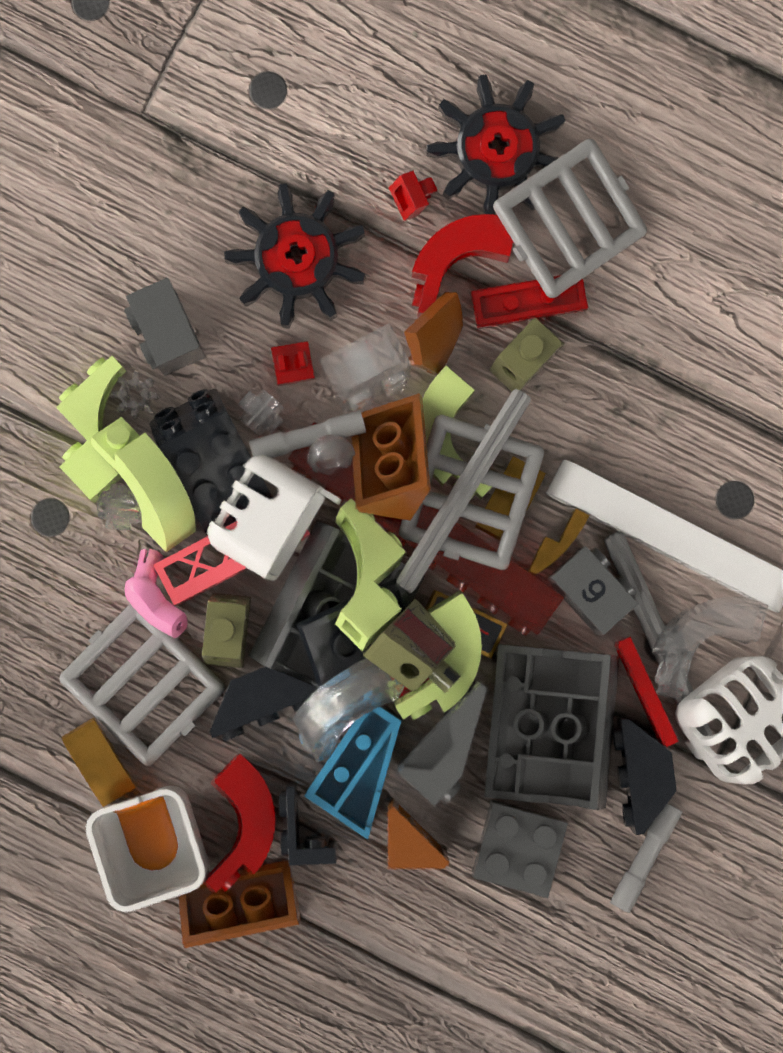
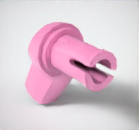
M143 549L139 554L134 577L125 582L124 591L126 599L150 625L173 638H177L187 628V616L183 611L165 599L156 584L158 573L153 564L163 560L164 556L156 550L149 549L147 551Z

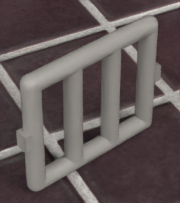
M586 139L497 199L493 204L494 211L516 245L512 250L519 261H526L549 298L557 297L647 233L646 225L625 192L629 189L622 175L616 177L599 146L593 139ZM585 158H588L629 226V229L614 239L571 170L573 166ZM557 177L600 246V249L583 259L541 189ZM527 197H529L571 269L556 279L553 278L511 209Z
M438 415L434 420L427 441L430 482L435 469L461 476L468 464L467 462L440 454L446 432L481 443L491 425L485 424L483 428L452 417ZM509 436L501 450L527 458L521 478L517 479L488 470L481 481L482 484L515 494L509 516L469 503L460 515V517L504 531L497 553L447 537L440 548V551L444 552L443 556L454 560L462 557L499 570H505L509 566L543 460L544 449L541 446ZM429 491L411 521L402 519L399 529L401 538L419 544L427 531L416 527L423 505L440 510L447 496Z
M131 604L103 632L98 630L88 640L91 644L61 673L59 678L61 684L145 766L152 765L182 734L187 736L196 726L194 722L225 690L224 683L182 641L150 625ZM137 619L153 635L93 694L78 678ZM164 645L179 662L120 720L105 704ZM191 672L207 688L147 747L132 731Z

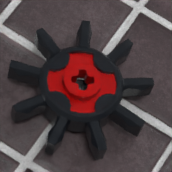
M487 75L479 76L476 92L480 99L481 108L474 111L471 115L465 114L454 103L446 99L441 101L438 110L446 119L456 124L460 131L455 142H434L426 146V156L432 158L457 157L462 172L447 184L442 194L447 200L457 196L468 183L473 182L486 189V197L483 204L484 214L495 215L496 212L494 211L493 204L498 199L499 190L518 186L527 180L534 167L543 169L559 158L540 152L539 137L556 132L566 122L564 115L550 116L534 124L523 112L524 107L532 97L533 82L527 80L519 88L515 102L510 106L495 104L492 95V85ZM494 140H498L500 146H506L501 155H497L496 149H489ZM529 197L523 200L532 211L535 210Z
M287 183L279 185L278 200L282 208V216L275 218L268 224L254 211L242 207L238 212L240 218L246 226L259 234L255 249L224 251V260L232 265L254 264L258 269L259 280L246 288L239 298L245 307L257 302L266 291L271 289L276 294L283 296V304L279 313L282 328L290 329L295 318L294 308L296 300L312 296L316 299L321 313L331 321L337 317L334 302L328 297L324 289L330 284L333 277L363 285L366 279V274L359 269L345 266L338 262V249L342 246L358 242L365 237V231L363 226L360 225L332 234L330 229L324 224V220L333 209L334 193L328 190L319 199L312 215L295 213L293 209V195ZM299 249V252L304 254L302 262L299 264H295L293 259H287L292 256L291 250Z

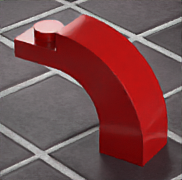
M479 214L463 217L447 224L427 241L420 251L412 270V278L425 281V285L417 284L412 306L419 307L418 318L437 300L443 277L455 263L469 257H484L508 263L513 240L498 215Z
M241 754L236 755L210 782L230 802L238 821V832L234 845L202 882L212 892H217L220 888L226 892L241 876L237 871L240 867L249 874H255L266 859L274 838L275 808L269 788L256 768Z

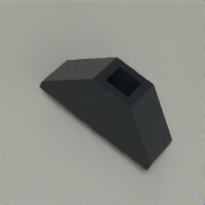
M266 666L230 681L210 729V734L212 738L221 735L225 742L244 734L243 725L257 720L259 727L280 719L278 711L292 705L294 712L315 704L313 696L320 692L315 685L278 670H273Z
M619 718L617 719L618 727L612 728L614 749L615 751L621 750L623 765L617 766L620 789L626 788L628 803L622 804L623 821L625 827L631 826L632 833L642 835L677 792L672 752L629 719Z

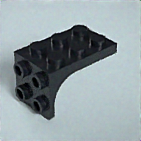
M202 389L193 393L188 398V402L176 408L167 407L162 409L149 423L158 448L165 455L181 480L192 504L193 511L207 536L210 522H215L220 515L222 502H226L230 498L234 490L232 485L235 480L239 481L246 470L244 465L252 458L216 389L209 391ZM254 474L247 487L263 497L273 500L263 478ZM242 494L235 507L240 510L247 509L250 504L249 498ZM230 514L223 526L226 527L236 522V518Z

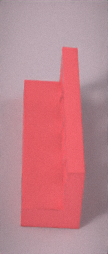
M237 521L225 528L231 531L234 530L237 526ZM308 529L301 541L305 540L310 536V532ZM208 536L153 564L174 606H178L248 568L232 558L229 559L227 555L224 556L223 563L216 567L199 563L204 547L211 544ZM197 552L195 561L185 559V557ZM177 561L193 565L189 580L174 588L165 568ZM198 567L208 570L195 577Z

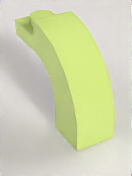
M445 366L435 377L423 397L426 444L435 418L438 415L454 418L475 391L448 366ZM446 432L440 454L463 461L453 447L451 433ZM435 469L433 477L442 487L451 476H454L457 480L460 477ZM480 483L472 498L475 495L481 500L492 487Z
M120 417L91 437L92 446L121 475L133 492L141 510L142 528L165 552H168L196 532L192 504L181 480L165 455L146 433L140 436Z
M460 590L427 611L454 640L456 647L444 661L461 677L446 693L429 679L416 691H410L393 701L402 719L411 716L414 720L423 716L432 709L430 703L435 700L438 701L445 713L461 700L475 679L481 659V633L476 616Z

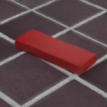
M537 279L470 292L477 330L529 321L535 317L540 319L588 310L583 279L555 298H549L545 294Z
M624 637L615 641L614 647L618 656H620V660L658 742L665 747L679 742L631 637Z

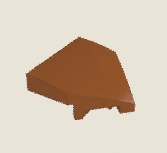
M444 292L404 331L411 352V356L406 360V365L421 368L433 375H438L445 367L463 327V315L457 292Z

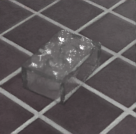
M390 324L320 359L323 376L344 414L349 411L355 412L360 410L363 412L374 405L373 399L383 393L386 394L387 398L400 393L407 388V381L411 377V363Z

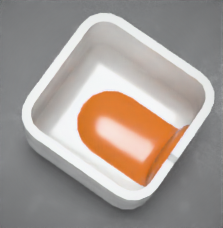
M165 786L130 800L107 805L93 813L87 821V838L107 900L118 911H134L192 892L202 884L209 873V860L189 798L179 787Z

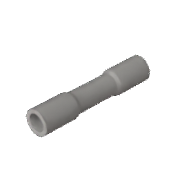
M359 410L327 419L319 424L249 440L253 457L266 455L275 458L307 446L326 441H337L366 433L361 411Z
M667 803L648 828L647 836L632 865L620 881L610 901L611 904L627 913L632 911L663 845L669 840L683 811Z

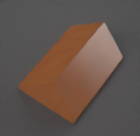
M420 393L361 412L366 433L351 436L356 509L359 512L411 521L431 490L423 399Z
M392 798L388 802V869H445L450 864L447 851Z
M289 860L262 865L255 874H249L244 869L237 870L241 876L226 892L222 888L217 892H212L202 883L192 892L179 895L184 948L299 925L301 915Z

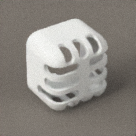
M259 455L249 459L244 465L246 470L239 481L235 480L232 485L234 490L230 498L226 502H222L220 515L215 522H210L208 539L211 545L218 551L263 578L275 581L284 570L325 498L338 505L342 500L277 460L266 455ZM254 474L278 487L279 494L275 499L269 500L247 487ZM242 494L246 495L250 502L245 510L235 507ZM230 514L237 520V526L232 531L223 526Z
M766 656L737 657L731 660L682 699L676 708L677 724L688 738L685 744L696 759L704 760L713 774L719 780L726 783L755 784L763 779L761 771L766 769L774 770L783 760V722L781 718L783 714V675L776 668L778 664ZM750 666L774 699L771 701L766 700L755 684L742 671ZM732 680L739 681L758 705L757 713L749 715L725 685ZM708 694H720L739 716L740 726L735 730L731 729L720 713L708 701L702 698ZM713 719H719L722 722V730L713 736H703L696 729V727L703 726ZM769 725L775 727L782 737L772 746L764 736V730ZM727 738H733L736 742V749L726 755L716 754L710 748V746L716 745ZM752 739L756 740L764 751L755 760H753L746 749L748 741ZM743 756L747 757L750 761V764L739 773H730L724 767V765L732 763Z

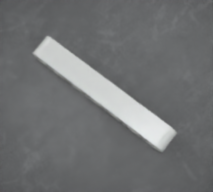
M567 460L562 461L546 492L548 496L574 510L578 509L589 514L590 518L617 532H623L625 536L743 597L777 613L780 612L783 607V570Z

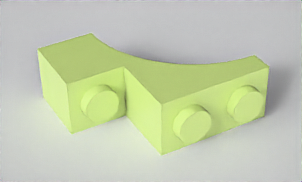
M110 356L107 360L104 357L97 360L87 371L89 377L79 386L76 383L69 386L60 395L59 399L62 402L56 407L87 440L83 445L77 442L71 446L62 456L65 462L59 467L93 502L99 500L122 478L92 446L91 437L103 429L104 411L109 395L115 384L126 372L113 356Z
M351 498L340 507L335 523L346 535L354 552L357 565V583L354 596L341 610L335 624L363 651L397 618L401 610L396 597L388 589L380 588L378 584L400 565L406 551L403 549L400 540L393 533L385 532L375 522L373 514L359 512L356 509V502Z

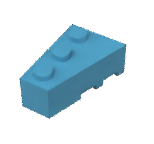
M369 698L304 795V797L367 840L401 719Z

